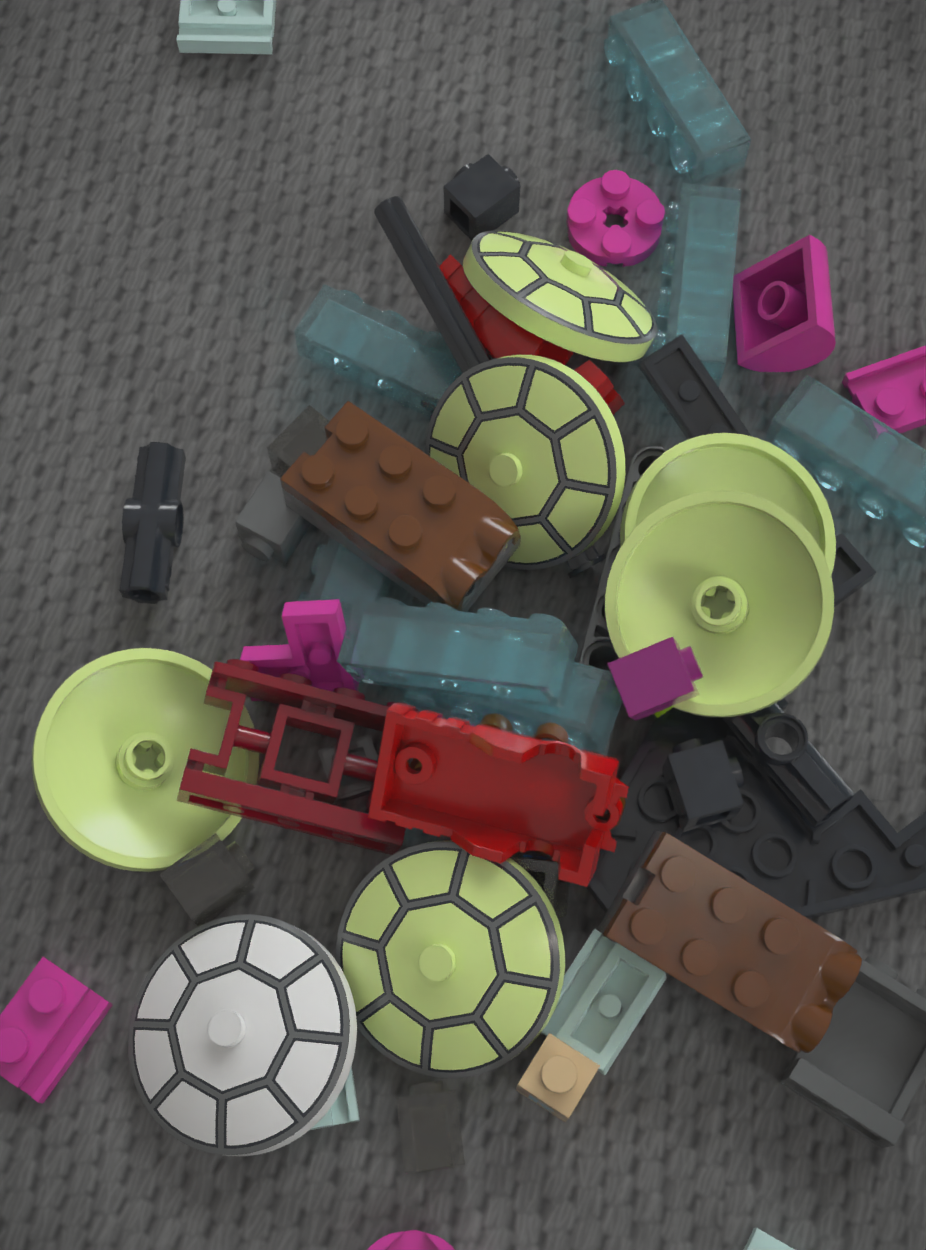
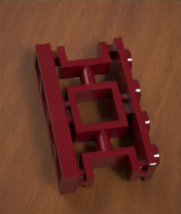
M229 659L226 663L214 662L204 704L229 710L228 722L219 755L190 749L177 801L385 854H395L403 844L406 828L395 825L396 822L389 820L382 822L368 818L369 814H366L369 813L378 758L376 761L349 754L348 749L354 725L383 732L387 709L394 703L402 702H387L385 706L366 701L363 693L353 689L338 687L334 688L332 692L313 687L311 680L300 675L284 673L279 678L258 672L259 668L256 665L244 660ZM246 696L279 704L271 733L239 725ZM285 725L337 738L326 783L274 770ZM232 747L265 755L257 785L221 777L225 776ZM342 775L372 782L365 809L366 813L331 805L337 798Z

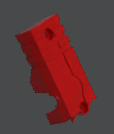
M451 254L439 266L486 352L493 359L511 355H535L555 360L563 365L567 364L573 355L572 351L536 336L496 310L475 290L469 282L463 266ZM588 360L574 370L596 389L613 415L625 404L621 396L613 389L614 386L609 378L592 361Z
M394 703L387 709L368 818L382 822L389 820L396 822L395 825L408 829H413V827L422 829L423 833L437 837L441 835L451 837L452 842L472 856L500 864L517 852L525 853L530 850L544 852L552 857V861L558 862L559 880L588 887L595 873L600 849L615 852L617 841L611 837L610 830L617 825L623 812V804L620 797L627 798L629 789L627 785L616 778L619 761L616 758L581 750L565 742L546 741L484 724L473 726L470 725L468 720L457 717L442 718L443 714L429 710L418 712L415 711L416 707L402 703ZM410 758H416L421 762L422 769L420 771L411 769L409 766ZM606 809L609 810V819L601 820L596 817V815L603 817Z

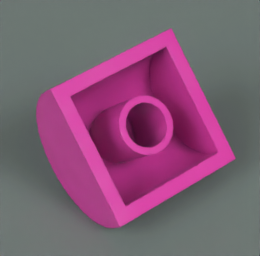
M809 234L732 277L738 365L758 372H792L811 367L826 359L833 352L836 340L828 253L826 246L820 240Z

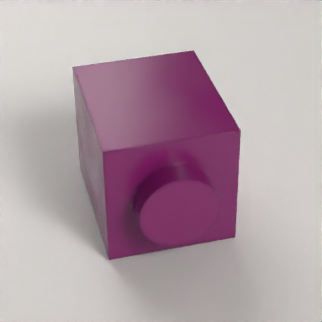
M673 637L607 663L630 718L636 721L698 696L699 692L694 681L704 678L691 646L680 649L678 642Z

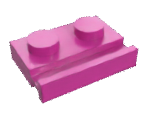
M926 345L845 374L842 384L850 392L853 398L852 403L873 443L926 424Z
M42 957L0 1015V1076L30 1095L38 1103L43 1104L113 1004L45 957Z

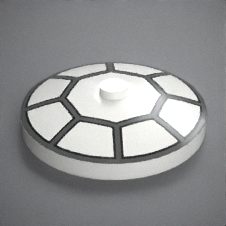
M250 914L227 916L198 926L178 939L161 955L146 976L138 992L129 1025L128 1055L131 1073L139 1096L151 1116L167 1133L180 1142L207 1153L226 1156H250L274 1151L288 1145L313 1128L325 1116L344 1087L354 1059L357 1038V1019L353 995L341 967L330 952L314 937L289 923L268 916Z

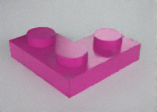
M340 599L285 602L281 617L289 644L243 647L240 660L256 665L260 673L279 678L284 673L300 675L311 680L313 687L332 692L334 688L338 687L358 691L359 678ZM250 697L251 701H263Z

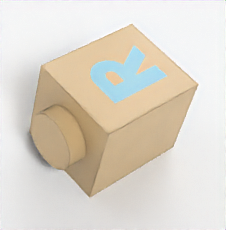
M549 1033L519 1081L516 1091L563 1122H566L600 1065Z

